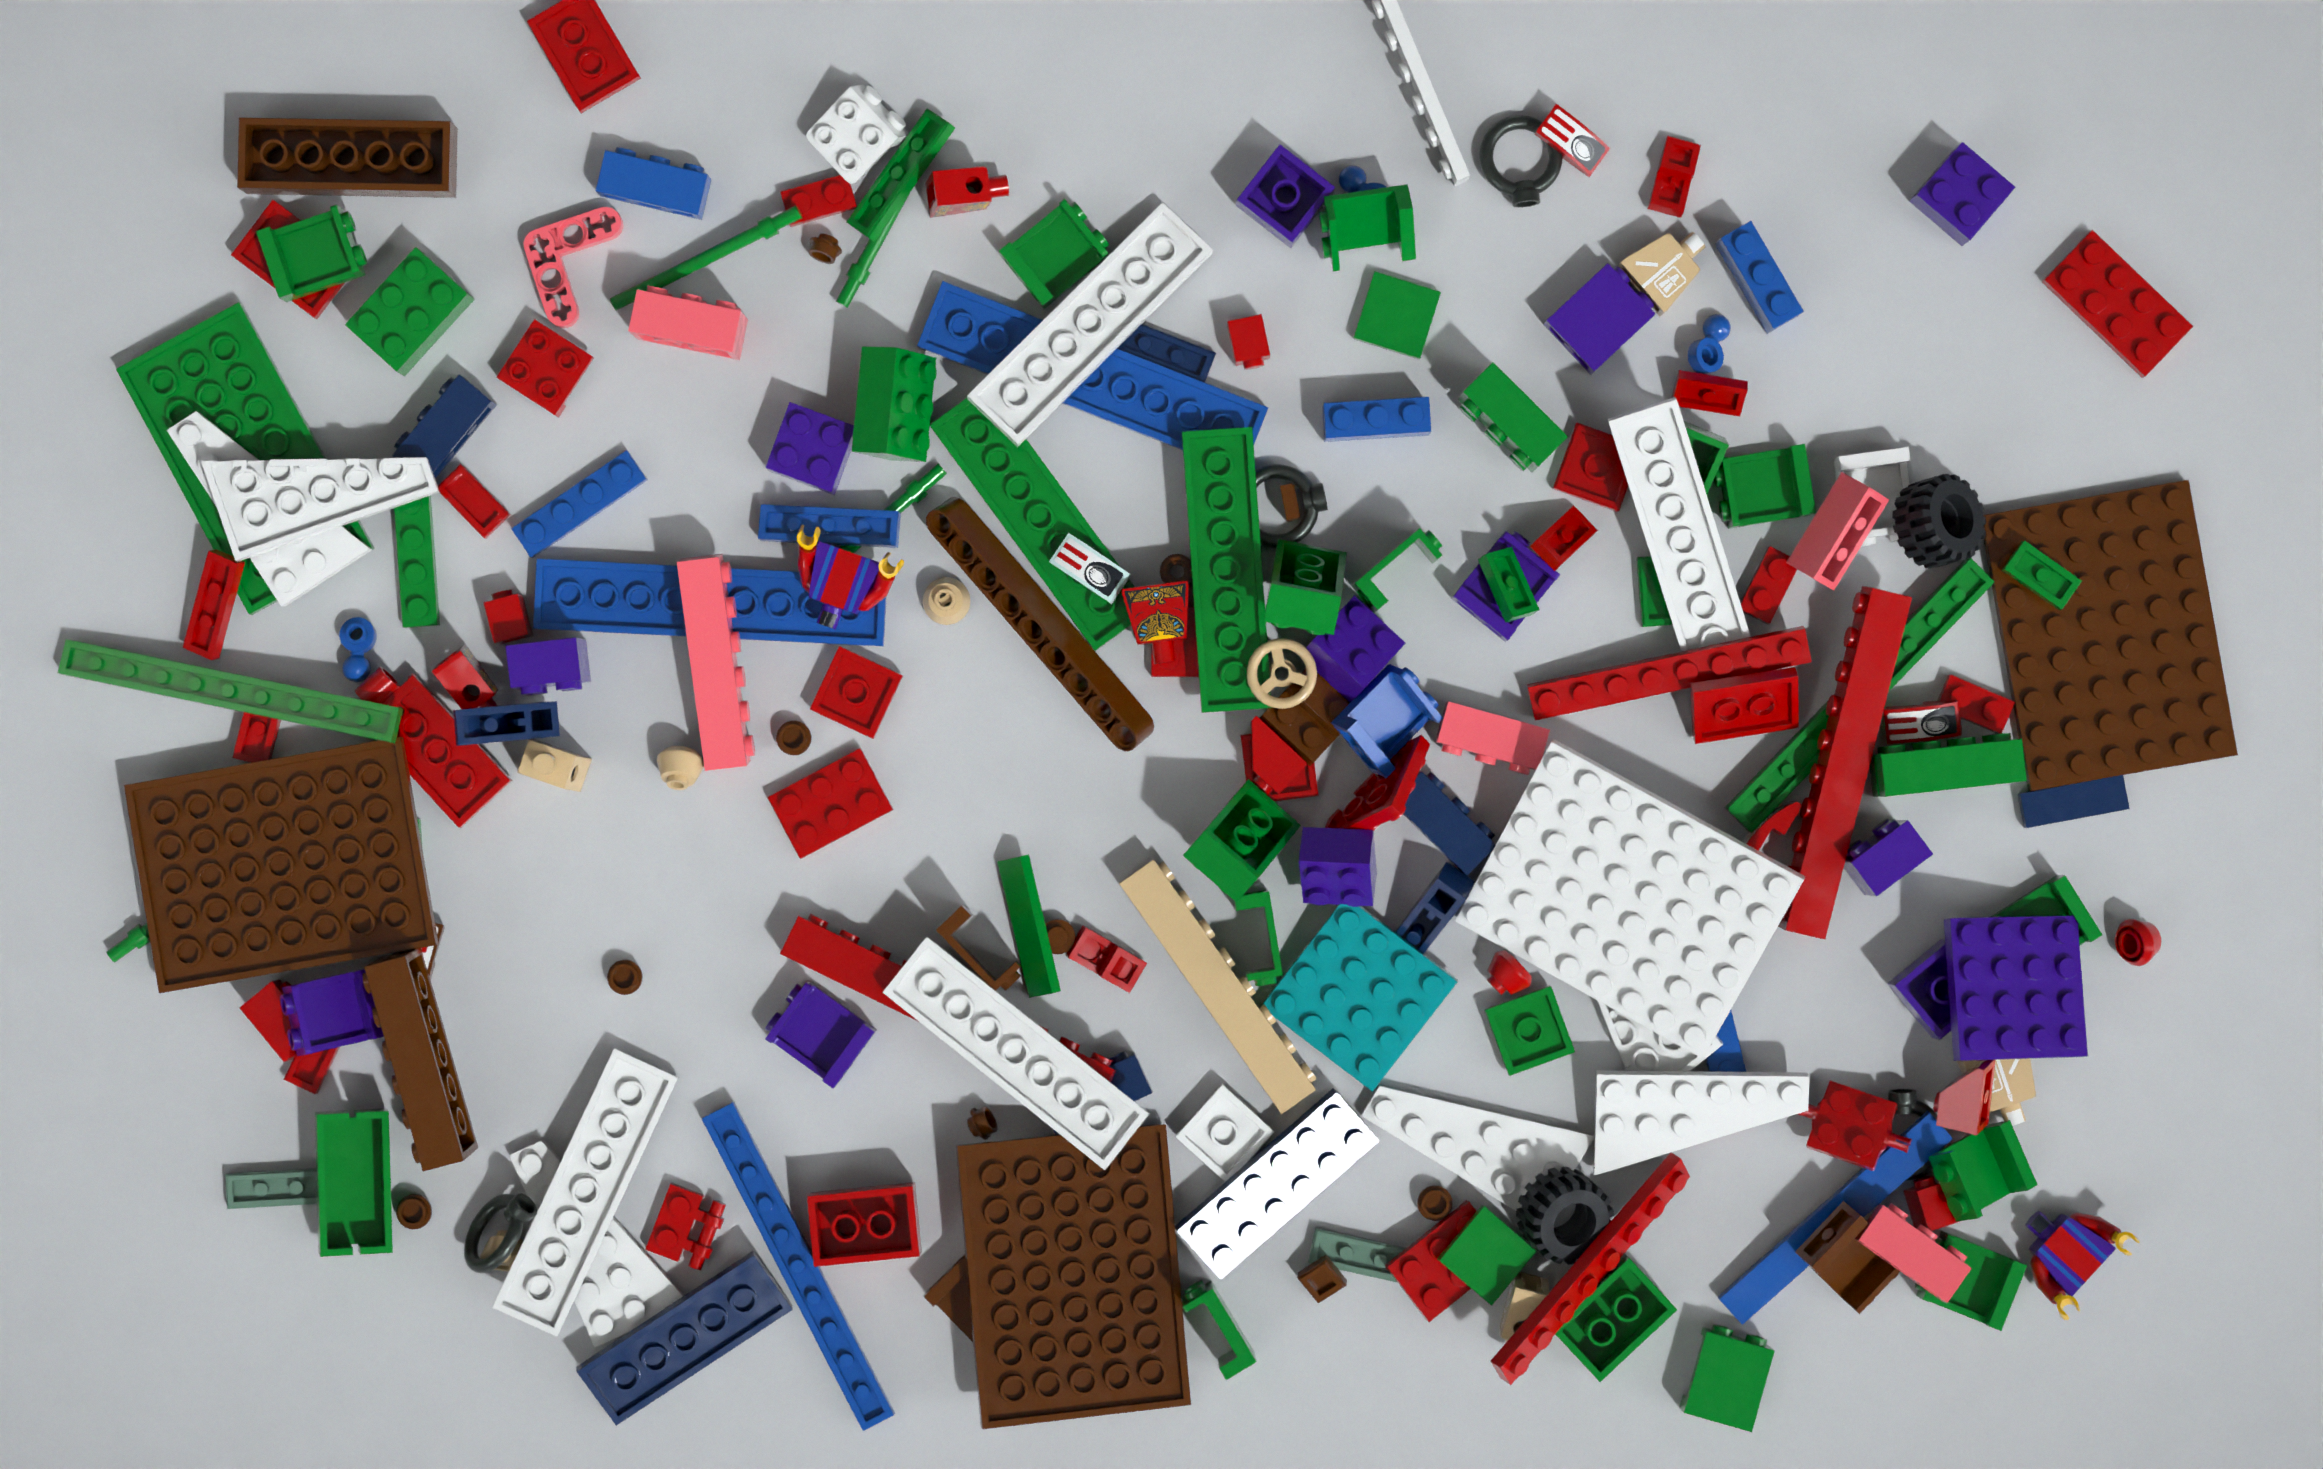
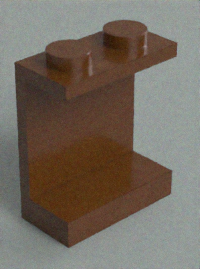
M961 905L936 931L993 990L996 991L1001 986L1006 991L1021 977L1017 970L1022 965L1018 961L1014 962L996 980L953 935L973 916L964 905Z
M1843 1201L1795 1253L1848 1305L1860 1314L1897 1277L1900 1271L1855 1240L1856 1236L1869 1223Z
M964 1254L925 1292L924 1298L933 1307L937 1305L973 1342L966 1256Z

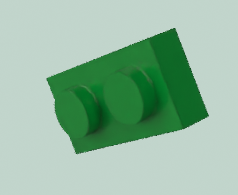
M2025 540L2021 541L2002 568V571L2058 610L2064 608L2082 582V580Z
M1512 547L1487 553L1478 559L1506 623L1531 616L1540 610Z

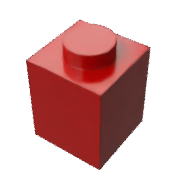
M1262 314L1227 321L1235 366L1243 365L1244 370L1264 366V360L1270 359V351Z
M512 589L493 593L491 594V601L483 602L495 644L501 645L534 636L523 595L513 594Z
M1934 1176L1916 1179L1913 1181L1914 1187L1903 1190L1911 1219L1916 1229L1921 1224L1934 1231L1957 1223L1948 1208L1938 1180H1935Z

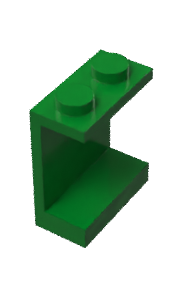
M1408 184L1324 196L1325 211L1319 212L1321 232H1327V237L1321 238L1324 259H1331L1333 272L1340 271L1338 251L1398 242L1402 261L1416 259L1413 205Z
M1419 528L1354 583L1352 588L1373 613L1384 606L1388 599L1371 579L1412 544L1415 543L1432 564L1442 556V553L1439 551L1442 544L1430 530L1424 533Z
M1268 890L1244 893L1237 902L1234 901L1235 910L1263 907L1273 967L1245 971L1248 981L1254 980L1256 986L1277 983L1276 976H1283L1270 893Z
M2010 1120L1988 1124L1978 1135L1969 1134L1928 1157L1933 1167L1934 1176L1940 1183L1948 1208L1956 1222L1978 1219L1983 1216L1981 1209L2010 1193L2028 1191L2038 1185Z

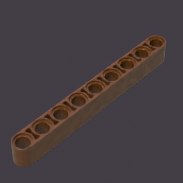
M951 497L928 513L926 525L930 533L1118 749L1131 751L1148 738L1154 731V722L1150 714L969 505L961 498Z

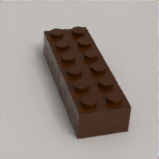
M239 117L237 188L246 194L456 198L458 128L451 121Z
M411 949L380 957L364 967L366 973H363V984L367 993H372L375 1003V1007L372 1009L374 1022L378 1028H382L385 1041L382 1042L385 1059L388 1062L391 1061L395 1075H392L393 1088L397 1096L401 1095L405 1108L402 1109L403 1123L407 1130L411 1129L414 1143L411 1145L413 1158L416 1163L421 1164L423 1172L462 1162L478 1149V1144L422 949Z

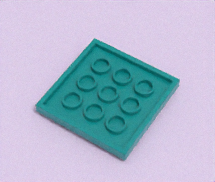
M1340 904L1261 1006L1265 1004L1272 1016L1373 1092L1458 983V979L1362 906L1351 907L1347 904Z

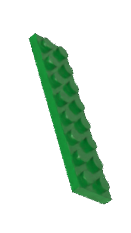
M967 398L930 424L932 430L1094 651L1131 626L1122 597V590L1111 604L1049 562L1067 534L1070 533L1118 565L1027 439L1017 447ZM1128 579L1122 589L1134 588L1135 586Z
M1252 427L1182 432L1201 713L1272 708L1263 704L1254 696L1247 682L1249 659L1260 645L1267 642L1266 622H1264L1265 600ZM1268 653L1261 659L1257 669V678L1260 686L1270 678Z

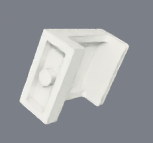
M1909 447L1845 455L1833 459L1836 480L1841 472L1889 499L1862 546L1877 544L1876 538L1889 536L1890 542H1897L1899 539L1897 533H1894L1893 525H1895V520L1892 518V513L1896 510L1894 503L1896 498L1900 497L1899 492L1910 485L1907 462L1911 461Z

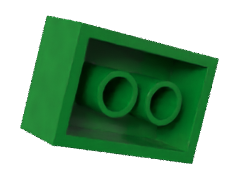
M415 247L348 320L345 326L396 372L406 376L475 299L426 254Z
M862 346L852 452L891 461L926 462L927 451L930 446L929 429L933 412V388L937 375L936 357L897 347Z
M1494 362L1458 398L1462 403L1459 407L1462 413L1472 422L1478 419L1487 428L1484 434L1496 446L1499 447L1503 444L1512 453L1509 459L1522 471L1527 468L1532 473L1568 438Z
M1278 539L1270 577L1264 622H1269L1278 628L1295 627L1306 629L1307 632L1314 635H1324L1325 633L1334 635L1342 598L1347 552Z
M1248 779L1183 856L1224 893L1237 902L1261 876L1301 825Z
M1624 1253L1618 1265L1605 1275L1597 1285L1595 1292L1581 1303L1575 1310L1571 1320L1564 1323L1555 1335L1601 1382L1671 1317L1677 1309Z

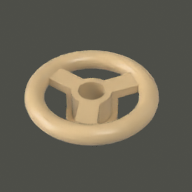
M1277 638L1263 643L1251 655L1247 666V682L1250 690L1260 702L1273 708L1286 709L1299 705L1312 693L1317 680V667L1312 654L1305 646L1291 639ZM1282 649L1291 650L1301 657L1306 667V675L1296 672L1293 663L1284 659ZM1271 652L1274 662L1269 667L1270 678L1260 686L1257 678L1258 665L1261 659ZM1282 666L1288 669L1289 676L1287 679L1279 680L1276 677L1275 671L1278 667ZM1292 682L1303 686L1299 692L1287 698H1276L1268 694L1276 686L1287 687Z

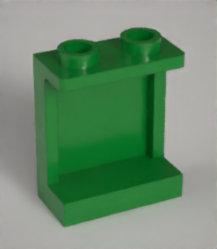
M1065 199L1060 201L1056 209L1012 244L1009 242L999 250L1001 258L1043 309L1052 304L1109 256L1105 249L1109 246V243L1098 229L1091 232L1083 222L1087 219V216L1076 202L1069 205Z
M336 204L330 206L331 211L275 230L267 227L256 231L277 295L281 300L289 302L366 275L363 265L367 264V258L361 244L356 245L351 232L356 231V226L349 211L344 212V209Z
M1805 444L1723 458L1714 482L1716 487H1721L1723 501H1719V513L1721 521H1727L1728 529L1811 516L1816 513Z
M2065 875L2054 876L1990 916H2073L2078 923L2080 945L2085 942H2092L2102 936L2101 931Z
M1941 1230L1935 1242L1944 1249L1951 1245L1967 1256L1964 1263L1972 1269L1948 1303L1942 1302L1917 1283H1915V1289H1918L1916 1296L2002 1331L2027 1265Z
M1199 1280L1184 1290L1186 1294L1182 1298L1184 1311L1187 1313L1204 1303L1232 1348L1231 1351L1218 1358V1366L1224 1378L1228 1380L1256 1363L1254 1350L1212 1280L1204 1284L1203 1280Z
M1713 1324L1712 1329L1702 1327L1701 1335L1703 1338L1687 1395L1683 1394L1679 1408L1689 1415L1752 1432L1775 1350L1766 1345L1767 1339L1747 1333L1746 1339L1733 1336V1329Z

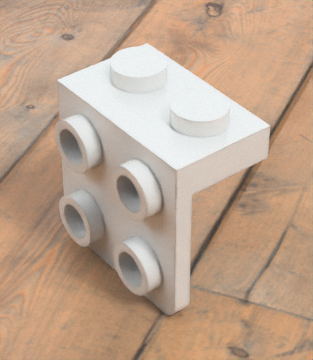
M863 84L850 86L809 129L806 135L808 141L850 184L858 182L890 147L901 145L909 134L904 128L906 126L904 120L894 111L889 112L880 103L882 97L875 89L868 85L865 87Z

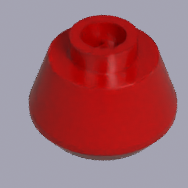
M2127 919L2117 928L2115 935L2117 952L2131 965L2142 966L2147 964L2161 948V935L2156 926L2150 922Z
M1501 950L1494 954L1487 969L1491 975L1487 981L1500 995L1505 991L1512 995L1531 986L1532 976L1506 950Z

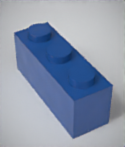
M616 147L615 152L605 150L596 192L600 197L702 220L711 178L708 174L704 173L703 167L684 163L683 168L671 166L669 159L650 155L649 160L637 158L636 152Z
M1752 221L1728 233L1715 243L1767 334L1804 312Z
M1429 397L1324 403L1322 406L1324 442L1429 436L1431 433Z

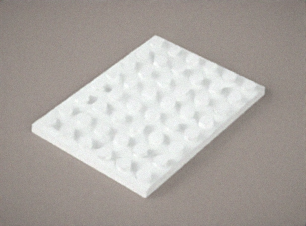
M1553 739L1455 921L1703 1059L1806 876Z

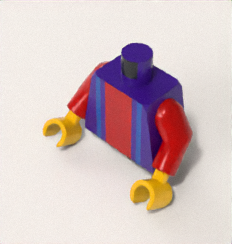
M804 525L800 526L797 542L799 544L798 570L802 587L809 593L810 599L823 603L816 623L836 630L843 610L858 615L860 611H869L887 597L896 574L904 566V560L901 559L897 566L894 567L888 562L890 552L886 553L880 562L820 541L816 546L821 533L820 528L816 527L814 536L809 537L803 532Z
M2037 1211L2025 1224L2038 1237L2029 1247V1251L2033 1255L2030 1266L2035 1284L2052 1304H2057L2058 1312L2064 1320H2069L2068 1315L2063 1311L2064 1306L2071 1304L2076 1307L2077 1311H2080L2079 1304L2073 1295L2116 1250L2112 1244L2115 1243L2117 1249L2124 1255L2130 1256L2132 1253L2123 1248L2124 1241L2133 1239L2135 1242L2140 1243L2139 1239L2132 1233H2121L2120 1228L2102 1217L2079 1212L2071 1216L2061 1213L2052 1222L2041 1211Z

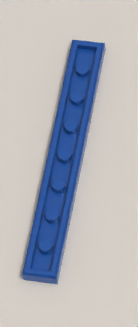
M1926 1111L1900 1134V1136L1912 1139L1908 1153L1887 1146L1880 1155L1874 1171L1862 1168L1718 1296V1299L1742 1325L1808 1267L1795 1251L1843 1201L1864 1218L1929 1160L1928 1157L1940 1151L1953 1139L1943 1127L1936 1126L1937 1120L1929 1111Z

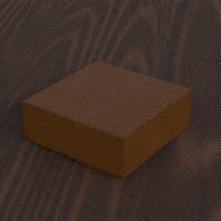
M1292 483L1281 485L1280 489L1287 522L1299 520L1300 513L1294 485Z
M1327 1255L1299 1271L1297 1276L1298 1280L1317 1303L1322 1302L1347 1286V1279Z

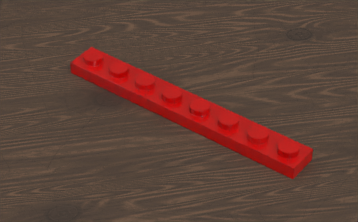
M1799 626L1530 683L1527 686L1536 721L1691 688V683L1772 671L1810 663L1812 660L1805 627Z
M1670 1153L1491 1359L1490 1362L1502 1380L1512 1385L1519 1376L1527 1371L1531 1361L1541 1350L1550 1344L1552 1337L1562 1325L1571 1320L1575 1310L1587 1297L1595 1292L1599 1282L1609 1271L1618 1265L1620 1258L1630 1246L1639 1241L1643 1231L1654 1219L1662 1214L1665 1206L1673 1196L1682 1191L1690 1175L1680 1157Z

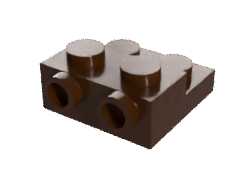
M1306 668L1301 674L1306 675ZM1317 673L1315 687L1306 700L1291 708H1268L1261 715L1260 719L1311 766L1340 735L1331 722L1350 703ZM1292 682L1278 698L1291 697L1299 692L1303 686Z

